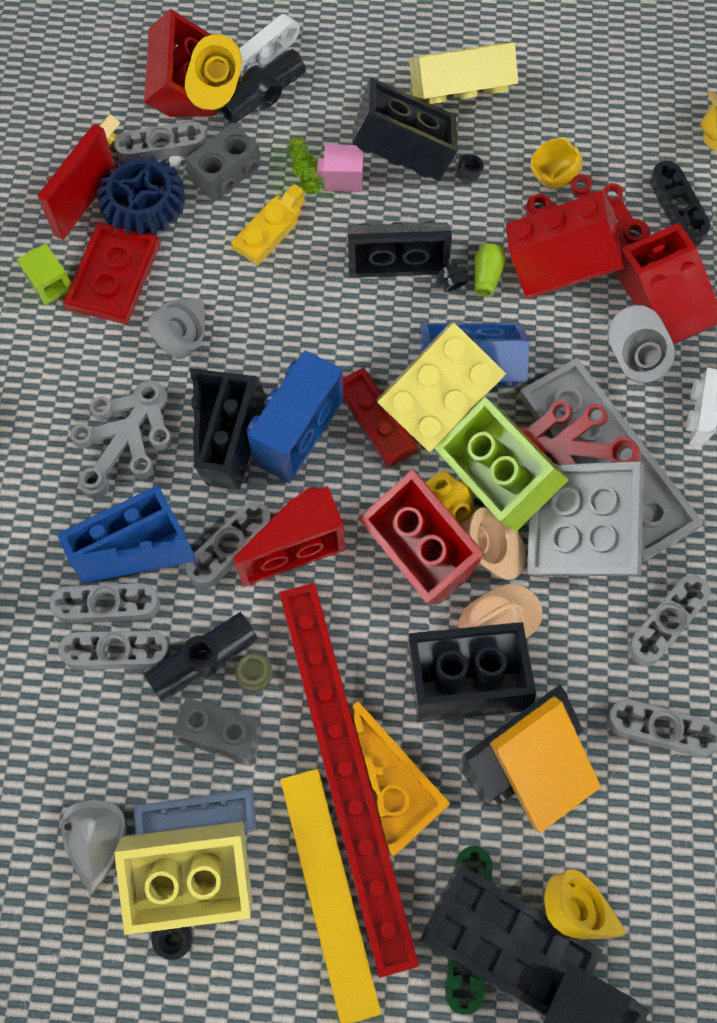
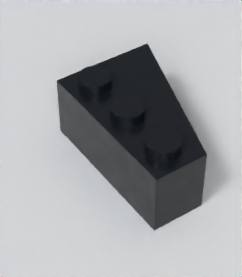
M190 368V377L193 381V397H191L195 425L193 427L194 468L207 486L240 490L251 454L247 429L251 420L256 415L260 416L262 414L267 396L257 376Z

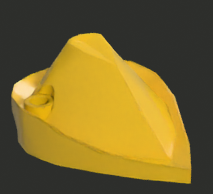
M571 869L551 876L544 893L545 910L548 920L559 932L565 936L581 940L612 939L627 934L603 895L582 872Z

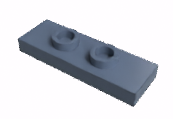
M252 789L134 805L135 835L243 821L245 833L257 831L254 792Z

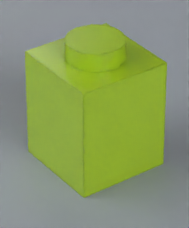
M46 243L28 251L24 256L17 259L26 279L44 306L67 294L71 282L66 271Z

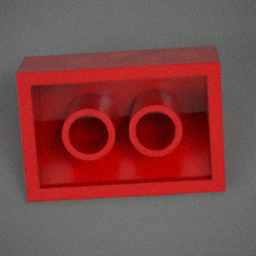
M171 8L148 31L144 103L169 117L214 116L217 114V109L203 110L195 106L187 97L185 90V78L192 53L197 43L211 34Z
M603 190L506 223L509 254L527 299L624 269L615 211Z
M411 469L358 518L427 604H441L468 580L485 556L482 549L414 469Z

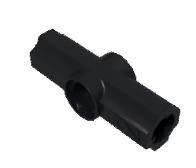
M292 48L282 53L263 68L260 65L250 67L243 75L241 84L236 87L231 100L222 108H219L224 118L229 123L233 122L236 124L260 105L265 108L274 105L280 98L282 90L306 73V67L300 54Z
M239 612L206 634L191 637L185 642L181 650L143 674L162 703L198 679L212 676L218 671L220 665L250 647L259 639L242 612ZM208 650L211 652L210 658L205 663L196 664L192 662L194 654L198 651Z

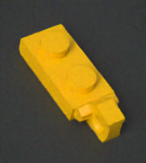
M294 184L284 193L283 197L280 195L274 197L231 242L232 249L259 266L298 224V217L302 213L300 207L306 202L304 197L305 190Z

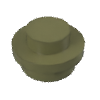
M252 653L245 655L238 661L235 667L237 683L243 689L250 692L263 690L270 684L273 677L270 661L261 654Z

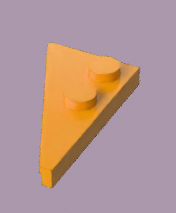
M357 701L352 705L351 713L388 851L394 858L447 809L450 803Z

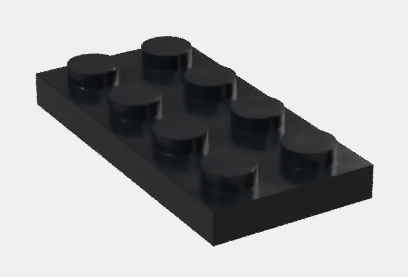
M461 864L456 865L419 940L422 944L544 1018L549 1011L569 964L572 963L593 975L603 951L587 940L565 936L553 927L547 916Z

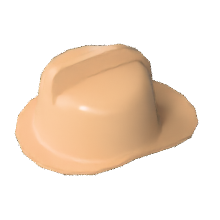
M487 507L479 508L472 517L461 523V526L485 553V556L478 564L479 567L486 568L504 580L515 579L522 573L525 566L526 551L518 531L516 532L501 523Z
M506 584L471 602L462 611L458 628L523 622L525 635L528 638L538 629L542 621V606L538 597L531 590L520 585Z

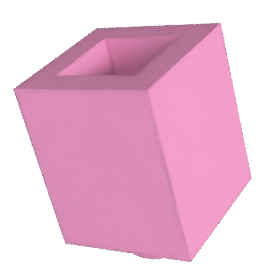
M325 144L324 158L318 157L317 166L318 177L324 179V191L362 192L364 152L355 145Z

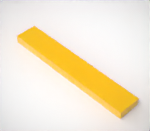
M315 769L282 778L280 781L340 1023H355L382 1015L319 770Z

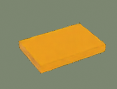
M555 696L490 742L532 827L539 834L601 788L564 705Z

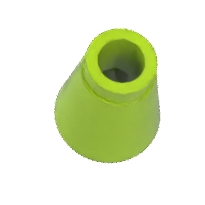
M482 244L479 246V251L474 254V292L477 295L485 297L494 295L507 262L505 249L499 245Z

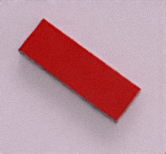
M363 367L343 378L344 403L389 469L418 453V446L408 431L377 402L382 393Z

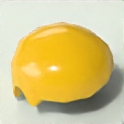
M567 138L550 139L540 145L533 153L530 167L537 180L543 186L549 189H560L569 185L572 179L582 171V156L578 148L574 147Z

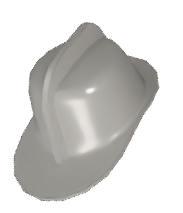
M638 305L624 308L614 317L609 326L608 338L611 348L626 376L637 383H650L662 379L674 364L676 352L674 343L661 318L654 310Z

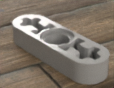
M189 121L126 131L116 137L114 146L118 159L122 163H126L127 156L132 160H138L140 154L145 160H148L153 155L157 160L169 159L171 156L182 157L191 155L207 142V136L202 124ZM195 136V140H189V137ZM178 137L179 143L175 142V138ZM161 138L170 141L168 145L161 148L153 145L156 140ZM143 143H147L148 148H144ZM133 145L132 150H127V146Z
M256 501L245 504L194 553L197 561L186 564L187 575L194 586L202 589L210 588L218 583L235 566L233 557L271 520L270 511L266 505ZM261 514L262 524L252 523L246 529L249 538L245 539L243 533L236 527L240 526L243 531L249 525V515L257 517ZM232 536L240 541L239 548L233 553H224L219 549L220 542L226 537ZM211 551H214L218 559L223 561L222 564H219L217 559L213 561ZM200 564L204 567L210 564L211 574L206 576L202 573L197 577L198 571L196 567Z
M697 575L683 577L635 633L628 644V653L634 662L642 666L655 664L710 598L711 590L708 583L702 577ZM692 587L696 588L698 591L696 597L692 598L685 608L680 605L679 602L686 595L687 590ZM670 611L676 614L679 619L678 628H665L660 622V613ZM655 632L660 638L652 646L653 652L649 651L645 655L640 651L642 647L640 642H647Z
M144 583L66 586L59 588L52 594L49 604L52 613L58 620L67 624L145 621L153 618L158 613L160 598L152 586ZM125 594L128 602L140 601L141 595L145 594L151 602L145 603L143 610H139L138 606L134 603H125L126 611H123L124 602L122 595ZM103 595H112L115 597L114 607L105 613L97 611V600ZM71 597L77 604H87L89 612L86 613L82 605L71 606L70 612L66 613L60 605L66 604L67 598Z
M156 631L74 632L66 635L61 640L58 653L61 660L68 667L75 670L151 669L170 657L171 649L166 638ZM114 641L124 643L125 652L119 659L109 660L105 657V649L108 644ZM135 641L138 649L150 648L151 642L155 641L162 650L155 652L154 658H149L144 651H134L136 659H132L133 646L131 642ZM80 643L84 649L96 650L98 660H95L92 652L79 653L78 659H75L69 653V650H74L76 644Z
M630 699L616 702L607 714V724L610 730L620 737L700 758L708 757L717 751V725L710 720ZM627 709L630 711L629 716L632 719L641 721L645 718V714H648L649 718L645 723V733L640 731L644 724L632 722L626 728L622 726L623 721L617 715ZM665 718L673 724L674 735L672 738L664 739L656 734L654 730L656 719ZM702 729L705 730V737L711 739V743L706 744L703 748L699 746L700 741L697 738L690 736L684 738L683 743L679 742L683 732L697 734Z

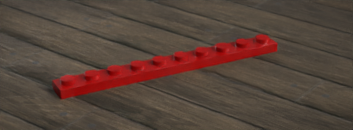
M311 583L280 591L284 614L378 976L382 978L419 967L316 584Z

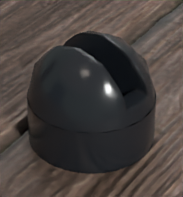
M474 154L462 155L457 164L456 173L458 178L464 183L476 181L483 171L484 163L480 157Z

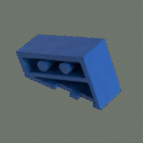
M159 485L57 534L69 563L83 584L197 561Z

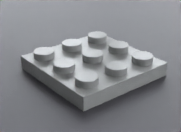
M641 462L555 465L569 481L529 519L527 574L531 576H641L644 465Z

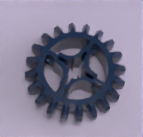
M141 154L138 160H132L127 156L126 163L121 164L116 161L115 170L106 169V178L99 179L100 188L97 189L98 207L106 223L112 225L116 230L124 228L126 234H130L133 230L137 231L138 235L151 232L152 235L156 236L158 229L168 232V223L177 224L178 215L183 214V204L186 200L183 180L178 176L175 167H169L166 160L158 162L154 155L148 160H145ZM157 186H163L166 191L159 190ZM118 201L125 203V206H128V208L119 205Z

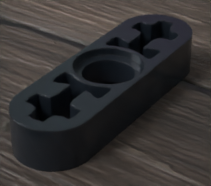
M661 161L653 169L650 178L651 188L671 225L680 223L695 245H699L705 240L710 230V220L680 166L672 161ZM673 198H682L688 203V206L678 208L673 205L671 200Z

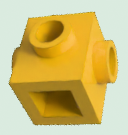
M442 470L425 482L460 524L473 516L476 509L472 499L475 496L463 480L459 482Z

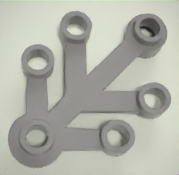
M145 381L135 388L132 395L113 400L99 396L90 403V410L97 420H107L114 413L132 410L126 419L89 428L85 424H79L72 428L70 437L78 448H87L94 442L113 438L95 466L84 470L79 477V487L86 497L99 499L107 494L110 488L107 474L128 443L132 455L130 468L133 475L139 479H146L153 473V465L150 458L146 455L139 428L147 415L152 428L149 433V440L153 448L162 451L170 447L172 438L169 430L165 428L161 413L167 403L168 395L165 387L159 382ZM155 393L151 399L144 398L147 394ZM100 405L107 406V408L102 412L96 411L97 407ZM88 433L85 439L77 440L79 434ZM158 435L166 436V439L162 442L155 441ZM138 464H148L145 470H136ZM91 477H98L96 483L87 484L88 479Z

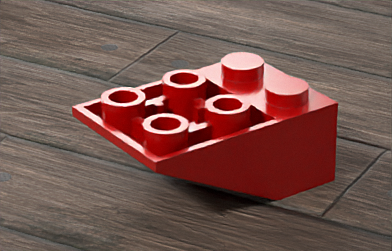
M676 223L621 248L624 269L615 271L614 274L635 305L646 306L657 313L674 345L717 325L716 296L698 249L680 223Z

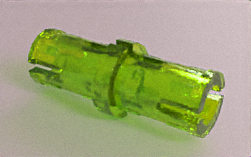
M293 138L289 141L290 145H287V151L292 159V171L299 178L304 193L308 195L316 194L320 191L319 187H322V181L317 173L316 159L309 153L307 143L303 138Z

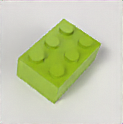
M486 397L434 448L501 523L516 532L569 481L498 406Z

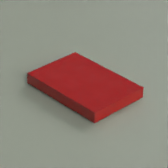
M96 124L89 128L37 195L53 235L62 240L66 238L97 197V189L100 188L99 179L106 178V169L115 170L114 159L104 128Z
M97 222L62 303L65 310L128 325L160 247V238L145 233L138 235L137 231L133 230L130 234H126L124 228L116 230L112 225Z

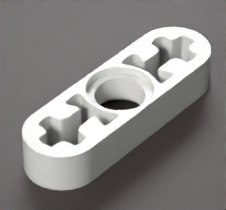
M282 14L240 47L242 68L238 82L241 83L243 75L250 67L260 65L263 68L292 45L300 31L299 23L287 14Z

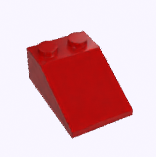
M325 486L320 489L318 487H310L301 491L297 497L292 498L233 557L243 588L345 551L344 524L329 487Z

